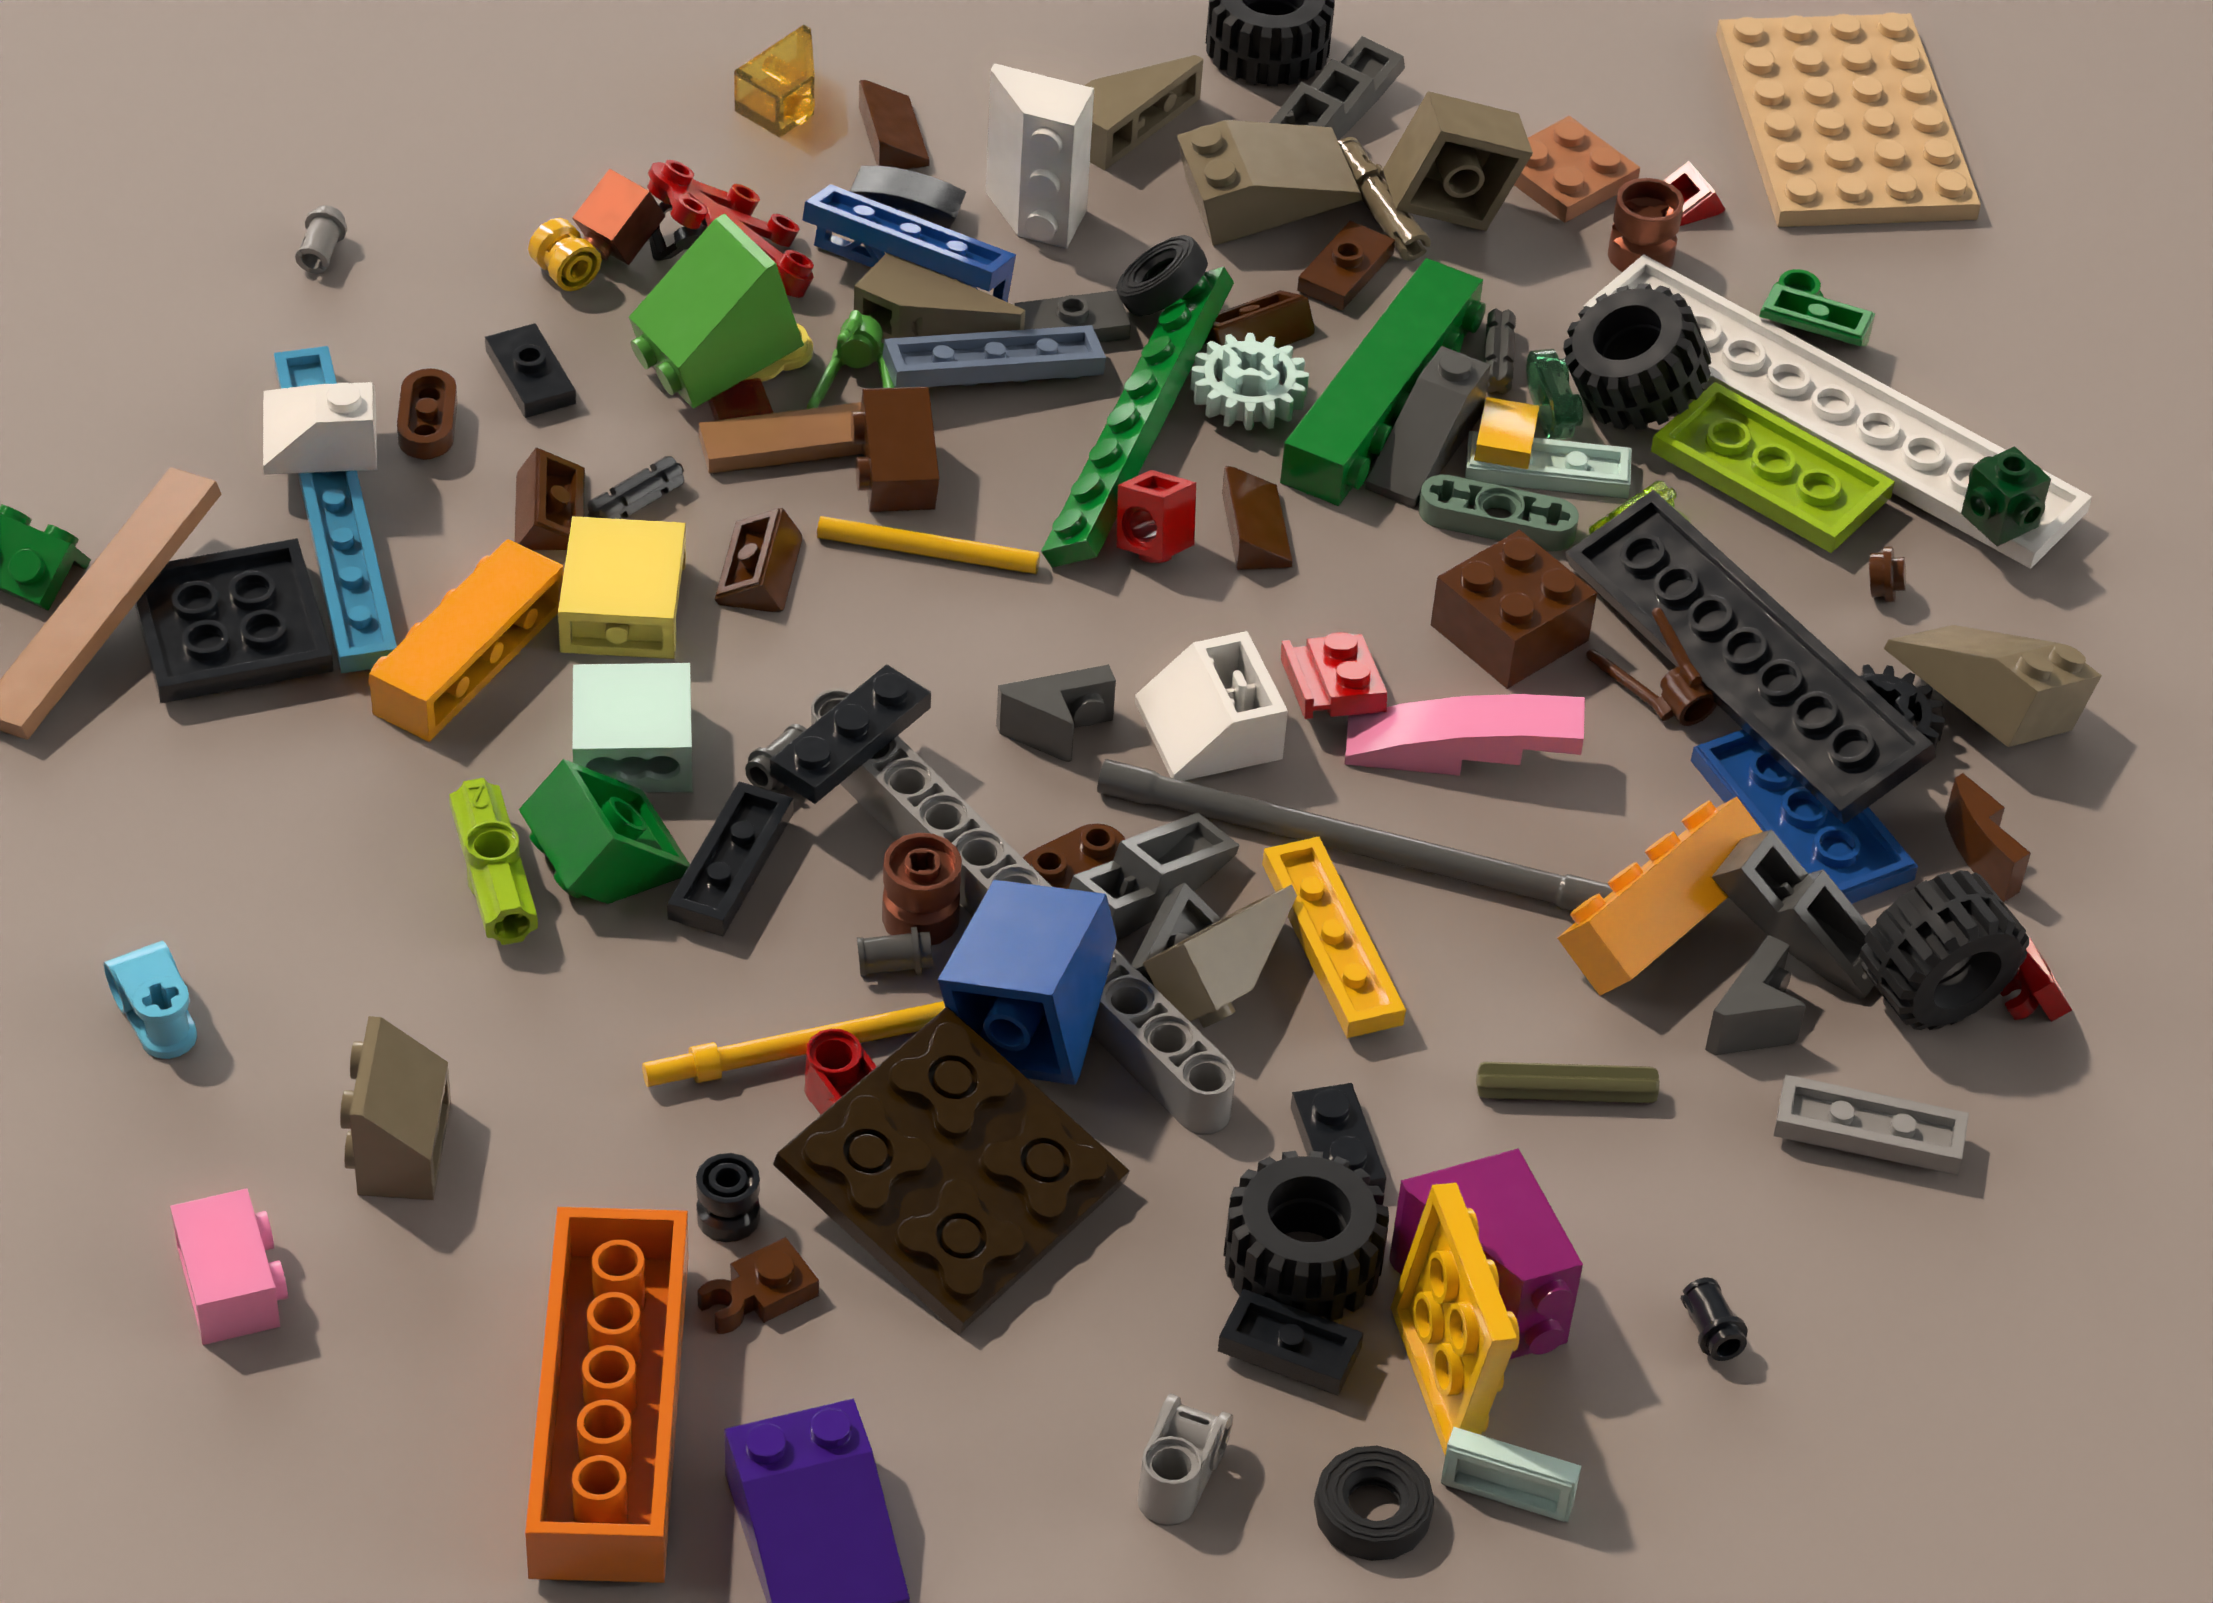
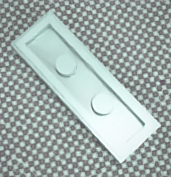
M1469 431L1465 470L1466 479L1502 486L1628 499L1631 480L1632 448L1534 438L1528 469L1474 461L1479 432Z

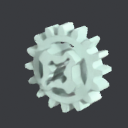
M1247 333L1245 341H1237L1234 336L1228 334L1225 336V345L1221 346L1210 341L1207 343L1206 353L1197 352L1195 355V366L1192 367L1190 390L1194 391L1195 405L1206 404L1205 415L1208 418L1219 414L1224 415V426L1227 427L1231 426L1236 420L1243 421L1246 430H1252L1254 422L1259 421L1268 429L1274 428L1275 417L1289 422L1292 420L1293 409L1302 410L1304 407V398L1307 396L1309 373L1304 372L1305 360L1304 358H1292L1293 347L1290 345L1279 349L1274 347L1275 337L1269 336L1262 343L1256 342L1253 333Z

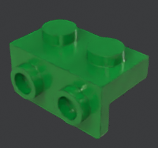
M1 504L0 591L49 611L72 564L86 570L91 559L76 548L79 539L71 533L51 524L47 525L44 532L29 526L32 521L30 517L16 509Z

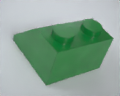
M563 759L519 808L521 815L532 831L529 834L530 840L542 853L547 855L556 870L554 879L558 885L573 897L581 898L584 895L610 904L680 879L690 865L642 789Z

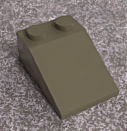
M1223 120L1177 135L1186 180L1213 246L1362 200L1361 192L1332 127Z
M1957 625L1888 639L1884 650L2007 747L2072 731L2102 676L2085 663L2086 658L2080 651L2069 645Z

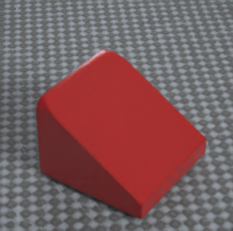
M1689 161L1664 180L1677 188L1683 196L1684 207L1680 226L1717 216L1726 210L1716 192Z

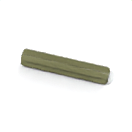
M1482 1062L1478 1066L1476 1075L1478 1096L1487 1099L1653 1103L1657 1101L1660 1088L1658 1070L1650 1066Z

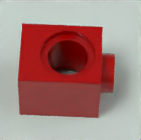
M1149 470L1119 484L1117 548L1139 554V558L1145 562L1162 563L1171 560L1173 555L1195 545L1196 482Z

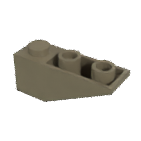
M886 253L854 285V310H858L861 314L877 320L882 327V339L1024 330V309L939 272Z

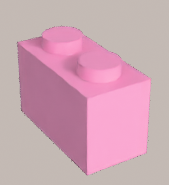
M248 1188L170 1206L176 1247L202 1344L206 1345L280 1327L277 1301L288 1298L286 1280L280 1260L268 1263L265 1251L274 1249L268 1215L266 1211L254 1213Z

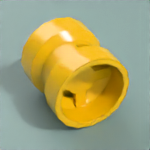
M555 218L543 223L534 232L529 241L528 251L530 257L543 270L549 272V276L562 290L571 292L587 286L600 270L602 262L600 253L588 240L581 238L580 232L567 219Z

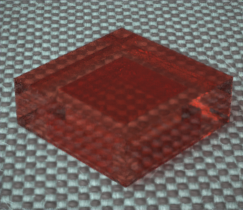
M760 378L743 380L708 400L715 421L774 413Z

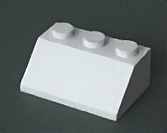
M994 63L990 75L986 194L1017 236L1067 249L1087 211L1094 88Z

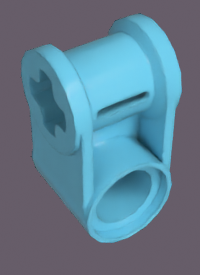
M163 940L103 963L105 976L113 998L120 1011L127 1016L143 1049L149 1055L161 1059H171L187 1053L195 1045L197 1031L195 1023L187 1010L190 1003L188 988L178 972L168 946Z

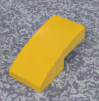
M1486 397L1474 461L1528 469L1540 406Z

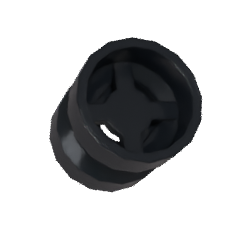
M734 1153L717 1154L706 1159L699 1166L696 1174L698 1198L696 1211L699 1228L711 1239L725 1243L736 1242L749 1237L757 1229L760 1221L758 1198L760 1193V1177L758 1168L753 1161L743 1155Z

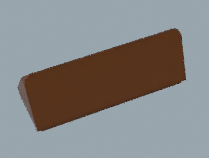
M860 80L859 109L877 166L901 169L929 166L930 160L909 96L868 80Z
M1279 290L1221 311L1204 344L1207 346L1208 342L1213 341L1223 346L1225 345V336L1228 334L1234 336L1237 341H1245L1247 333H1253L1256 342L1263 343L1269 336L1275 337L1274 347L1280 348L1310 337L1315 333L1309 299L1304 297V295Z
M534 449L516 476L514 542L530 550H567L572 516L584 517V467L545 450Z
M1225 466L1222 496L1237 570L1292 567L1293 561L1277 485L1238 468Z
M783 508L736 521L714 599L718 605L767 612H780L784 610L802 543V534Z

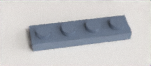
M1092 325L884 339L883 359L894 388L948 385L972 386L978 383L1026 382L1029 380L1051 378L1075 379L1081 376L1104 375L1106 356Z

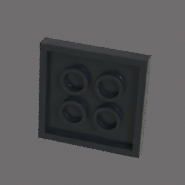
M298 538L169 561L135 604L160 704L334 671L331 649Z

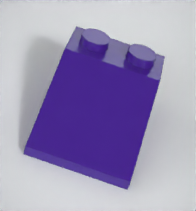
M854 1398L724 1429L725 1477L767 1603H910L873 1451Z

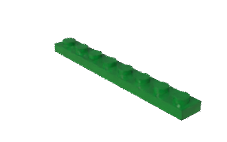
M1225 267L1206 271L1187 294L1165 308L1159 316V322L1151 338L1142 349V355L1132 375L1126 381L1124 390L1114 410L1107 417V423L1096 445L1091 449L1089 458L1078 480L1073 484L1071 493L1060 515L1054 521L1052 530L1041 550L1052 568L1098 556L1117 518L1118 485L1138 476L1195 362V355L1197 352H1200L1234 284Z

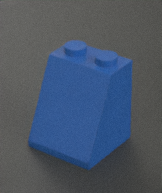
M993 880L938 978L945 1008L951 1009L1026 1078L1076 1085L1080 1077L1117 942L1107 895L1104 893Z

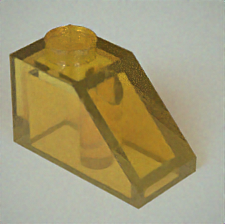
M802 25L734 71L735 112L779 138L799 124L805 123L814 115L815 73L811 28Z

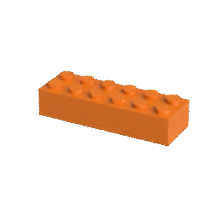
M557 1207L525 1530L528 1579L665 1583L689 1260L688 1211Z

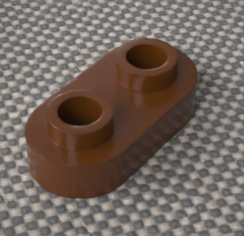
M421 369L409 374L402 382L397 418L398 445L405 454L413 458L433 459L448 452L453 445L458 401L456 381L449 373L439 369Z
M1087 824L1030 851L1023 859L1052 887L1069 889L1073 875L1113 861L1120 841L1125 840L1122 833L1111 826Z

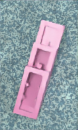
M1532 694L1460 696L1398 704L1387 707V712L1348 715L1345 765L1460 776L1462 760L1520 765L1523 749L1581 755L1584 741L1585 697Z

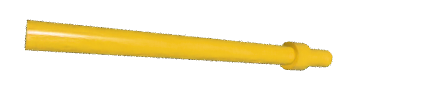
M944 1001L722 1047H717L715 1042L689 1047L688 1054L642 1063L643 1078L647 1087L694 1078L696 1083L720 1079L724 1071L806 1055L807 1044L811 1037L819 1031L826 1029H842L853 1034L860 1043L917 1032L945 1008Z

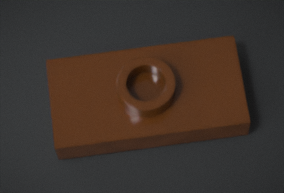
M1349 221L1300 274L1297 291L1344 310L1394 254L1395 239Z

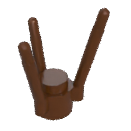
M1659 607L1652 610V616L1679 666L1669 671L1661 680L1660 687L1663 691L1660 697L1596 650L1589 649L1586 656L1590 661L1650 705L1662 721H1667L1675 716L1683 726H1691L1706 719L1717 706L1714 702L1713 694L1701 682L1702 676L1691 663L1673 627L1667 620L1663 610Z

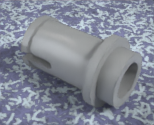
M328 205L319 206L308 213L305 220L307 232L299 251L297 250L295 255L297 264L303 270L310 273H323L328 268L336 243L343 240L347 232V224L342 212Z

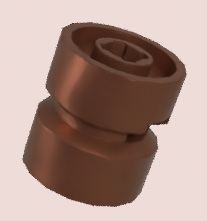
M1638 178L1626 182L1618 190L1613 217L1614 223L1607 253L1610 262L1618 270L1623 272L1643 254L1668 268L1673 266L1678 240L1676 234L1679 232L1684 207L1683 196L1677 188L1663 180Z
M914 833L902 836L892 842L886 850L883 863L882 922L890 935L911 933V927H917L918 932L930 931L932 946L950 938L958 928L962 858L957 847L948 839L931 833Z

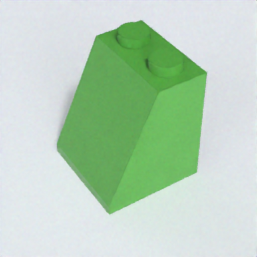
M726 214L714 219L629 316L636 336L630 343L638 361L645 369L653 367L666 391L670 395L678 392L693 409L804 346L777 264Z

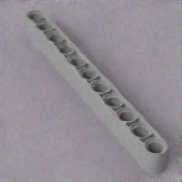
M833 689L822 692L815 697L811 704V725L852 692ZM899 736L895 737L840 783L896 840L909 834L931 833L948 839L957 847L962 858L960 904L972 916H974L993 880L1052 887ZM1114 949L1091 1035L1183 1127L1198 1134H1213L1221 1131L1228 1125L1232 1114L1236 1078L1235 1068L1188 1019Z

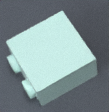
M690 663L573 665V763L642 789L644 793L693 792Z

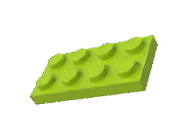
M1716 382L1708 387L1697 400L1692 401L1688 405L1689 408L1680 415H1676L1653 436L1651 452L1830 553L1837 549L1892 497L1895 484L1894 480Z

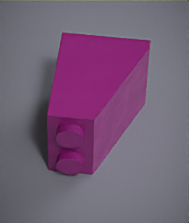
M1519 1148L1401 1180L1389 1261L1394 1270L1402 1275L1432 1185L1457 1183L1466 1208L1473 1209L1476 1214L1479 1226V1241L1486 1259H1491L1496 1265L1499 1277V1292L1507 1311L1513 1312L1518 1322L1519 1345L1516 1351H1512L1510 1359L1531 1353L1536 1355L1545 1354L1556 1349L1559 1345L1568 1342L1583 1263Z

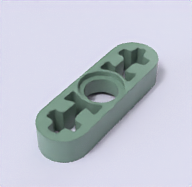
M1452 475L1432 476L1423 483L1421 488L1419 515L1427 524L1433 527L1498 541L1520 529L1546 551L1567 549L1575 541L1579 513L1576 507L1565 499ZM1468 505H1473L1474 510L1468 509ZM1489 508H1502L1509 511L1512 515L1507 518H1496L1488 515L1485 510ZM1523 516L1529 517V521L1523 520Z

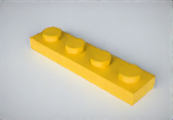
M1320 837L1265 848L1262 866L1275 892L1292 884L1297 894L1287 917L1346 1038L1403 1026L1406 1009Z

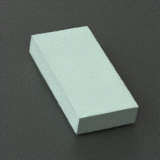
M1454 1427L1447 1444L1441 1483L1559 1521L1568 1522L1574 1505L1582 1466Z

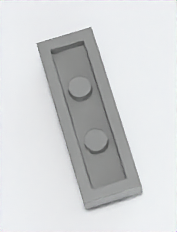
M1785 1074L1773 1136L1958 1175L1963 1158L1969 1113Z

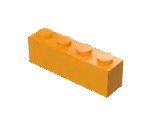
M509 539L503 542L490 556L483 557L477 564L474 572L456 589L448 591L440 605L424 621L414 624L407 633L406 638L388 656L381 657L374 664L369 673L368 680L371 690L373 715L430 742L558 614L564 566Z
M1738 797L1727 801L1715 808L1710 800L1697 807L1682 819L1681 822L1687 828L1683 833L1677 836L1672 831L1645 850L1646 855L1650 859L1646 864L1640 867L1637 862H1634L1608 881V885L1613 891L1603 899L1598 893L1570 913L1575 923L1557 939L1599 996L1631 981L1729 897L1712 879L1713 874L1742 838L1763 832Z

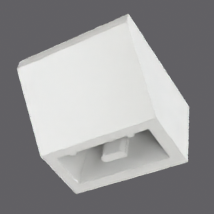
M1247 631L1193 642L1135 695V705L1171 778L1186 781L1283 759L1288 710Z

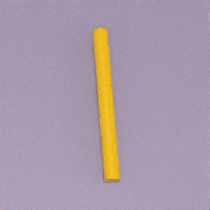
M820 516L817 527V538L1031 574H1037L1039 568L1040 552L824 516Z

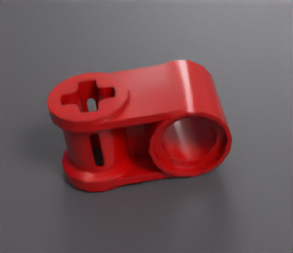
M842 1029L819 1031L811 1037L807 1044L804 1092L807 1099L821 1115L877 1066L853 1034Z

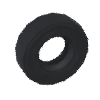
M1186 235L1171 237L1156 244L1139 256L1121 275L1116 286L1120 300L1132 314L1137 316L1151 315L1169 307L1187 294L1204 275L1208 266L1204 251L1192 237Z
M1376 1445L1354 1447L1335 1456L1320 1474L1315 1491L1314 1507L1318 1527L1332 1545L1349 1556L1376 1561L1397 1558L1412 1551L1428 1532L1434 1509V1497L1430 1479L1416 1461L1400 1451ZM1375 1485L1391 1491L1398 1499L1399 1510L1394 1516L1386 1520L1373 1521L1365 1519L1353 1511L1349 1504V1496L1355 1489L1362 1486Z

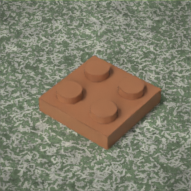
M1567 116L1528 137L1533 154L1514 186L1566 223L1616 196L1618 190L1626 182L1639 178L1640 167L1571 116Z

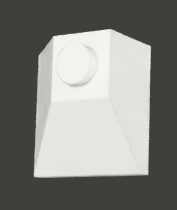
M372 382L318 384L264 391V475L377 470L375 385Z

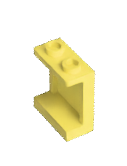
M572 516L558 608L560 653L675 658L676 613L681 574L686 565V523Z

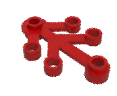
M669 159L665 163L655 162L652 164L648 171L650 181L647 188L657 199L672 205L673 209L670 214L676 222L690 229H698L704 217L709 226L715 218L726 214L777 264L786 294L796 298H801L805 295L814 278L812 273L813 262L805 255L794 250H786L783 254L762 238H767L780 246L790 247L800 230L793 220L781 214H772L768 222L752 217L760 197L744 185L733 184L729 192L694 180L693 171L676 160Z

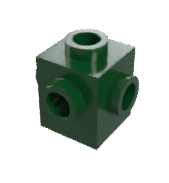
M2015 446L1994 456L1984 457L1973 465L1969 473V483L1961 515L1998 547L2039 527L2040 519L2045 511V501L2051 478Z

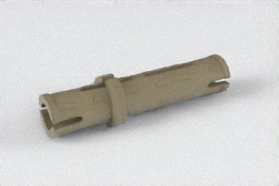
M1346 137L1338 141L1361 192L1362 202L1368 207L1370 213L1386 235L1395 239V247L1404 260L1412 261L1423 256L1427 250L1422 244L1430 247L1431 240L1414 220L1411 213L1395 210L1383 173V167L1380 164L1375 165L1371 161L1357 138Z

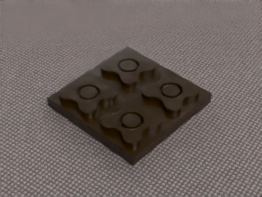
M948 1007L944 1008L778 1151L773 1163L784 1176L958 1335L1123 1185L1130 1172L1126 1166Z

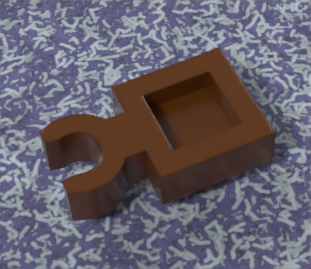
M784 1237L730 1263L731 1281L726 1279L711 1280L697 1290L698 1307L701 1311L717 1304L727 1306L715 1313V1330L718 1334H726L737 1329L742 1324L744 1316L752 1311H755L763 1323L818 1297L819 1279L789 1240Z

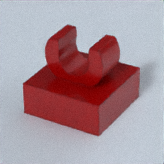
M2029 938V946L2026 948L2027 956L2024 963L2019 967V972L2000 994L2003 997L2014 990L2021 989L2017 997L2004 1003L2014 1020L2024 1019L2031 1015L2039 1003L2052 1022L2072 1011V1008L2048 964L2032 939Z

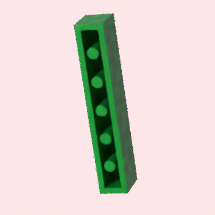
M1425 258L1284 442L1281 484L1337 506L1342 503L1352 488L1358 490L1363 485L1371 462L1376 456H1379L1418 377L1437 351L1443 346L1460 352L1463 339L1467 333H1475L1480 327L1486 310V304L1480 302L1483 279Z

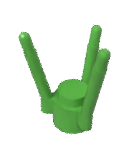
M858 310L850 312L849 318L842 324L831 361L813 391L807 404V409L818 408L838 371L844 364L852 368L867 367L874 361L878 362L883 388H894L883 359V331L877 320L861 314Z

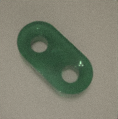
M1554 349L1532 350L1528 354L1526 363L1527 385L1533 405L1540 406L1538 418L1547 439L1553 440L1572 438L1575 427L1582 425L1583 405L1580 395L1573 394L1570 388L1569 369L1565 359H1559Z

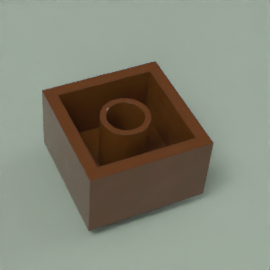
M1519 529L1437 577L1430 625L1508 689L1589 641L1597 592Z

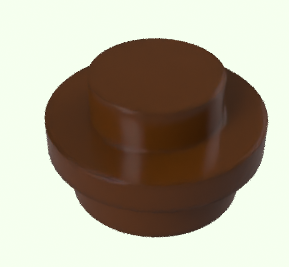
M1884 547L1883 553H1870L1869 576L1872 598L1885 597L1886 603L1895 602L1896 591H1906L1905 557L1895 558L1893 547Z

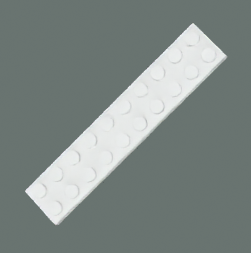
M1644 254L1583 305V308L1585 306L1592 307L1597 303L1596 298L1605 293L1607 296L1617 293L1616 288L1627 285L1629 289H1636L1638 284H1650L1653 290L1661 285L1670 288L1673 295L1679 293L1685 298L1687 305L1691 307L1710 353L1711 364L1708 367L1711 374L1708 382L1701 384L1703 389L1706 390L1714 382L1726 387L1894 480L1893 493L2030 569L2088 513L2092 496L2043 470L2051 478L2045 501V511L2040 519L2039 527L1997 547L1961 515L1969 483V473L1973 465L1982 458L1994 456L2005 451V449Z

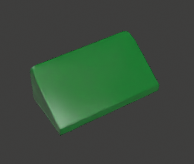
M1774 284L1760 310L1759 317L1863 347L1867 346L1876 313Z

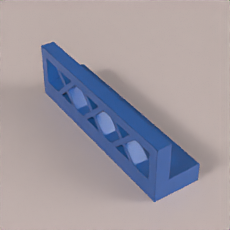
M831 184L805 201L802 221L817 226L814 242L816 247L871 268L886 252L944 274L977 289L978 287L988 292L994 288L993 296L1008 302L1016 254ZM832 232L850 238L854 241L851 242L843 238L837 237L835 235H832Z

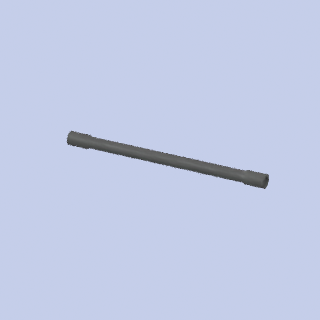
M1105 759L1098 779L1097 792L1145 805L1157 804L1193 814L1200 813L1205 817L1297 840L1320 837L1325 847L1552 903L1568 911H1573L1598 893L1604 899L1613 891L1607 883L1571 874L1559 875L1162 776L1154 770Z

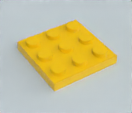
M1457 1183L1432 1185L1390 1307L1444 1455H1446L1447 1444L1454 1427L1480 1435L1487 1430L1489 1412L1497 1392H1500L1503 1388L1504 1372L1512 1351H1516L1519 1345L1517 1319L1513 1312L1507 1311L1499 1292V1277L1496 1265L1491 1259H1486L1479 1241V1226L1476 1214L1473 1209L1466 1208Z

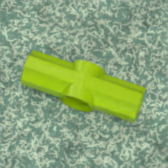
M485 778L463 781L457 791L449 794V804L467 866L468 887L476 897L486 937L496 939L502 945L523 942L530 932L538 929V917L520 858L519 835L515 828L511 826L499 785H493L487 782Z

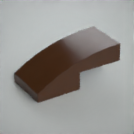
M1962 773L1954 779L1944 817L1948 831L1956 848L1971 870L1981 875L1999 898L2005 902L2020 893L2031 852L2000 827L2005 807Z

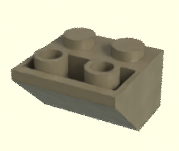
M368 1016L364 1042L354 1041L351 1050L350 1077L351 1079H356L354 1091L344 1090L341 1101V1128L351 1129L347 1133L345 1143V1168L355 1169L357 1195L434 1200L451 1105L448 1062L384 1018Z

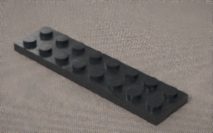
M1652 490L1566 551L1570 567L1675 666L1679 667L1652 616L1654 608H1661L1691 663L1702 676L1701 682L1713 694L1714 702L1843 824L1850 821L1936 758L1934 745L1928 738L1655 490Z

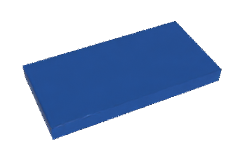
M1743 729L1693 747L1691 762L1724 803L1738 797L1763 832L1772 829L1807 873L1824 869L1851 904L1915 880L1918 865L1869 807L1843 824Z

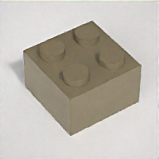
M1428 91L1384 166L1383 173L1395 210L1487 231L1533 152L1519 113Z

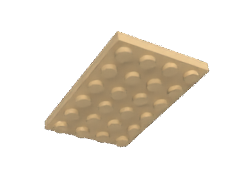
M1889 12L1876 15L1839 14L1836 16L1813 17L1793 15L1781 18L1742 17L1739 19H1719L1716 37L1777 227L1978 219L1981 203L1911 13L1899 14Z

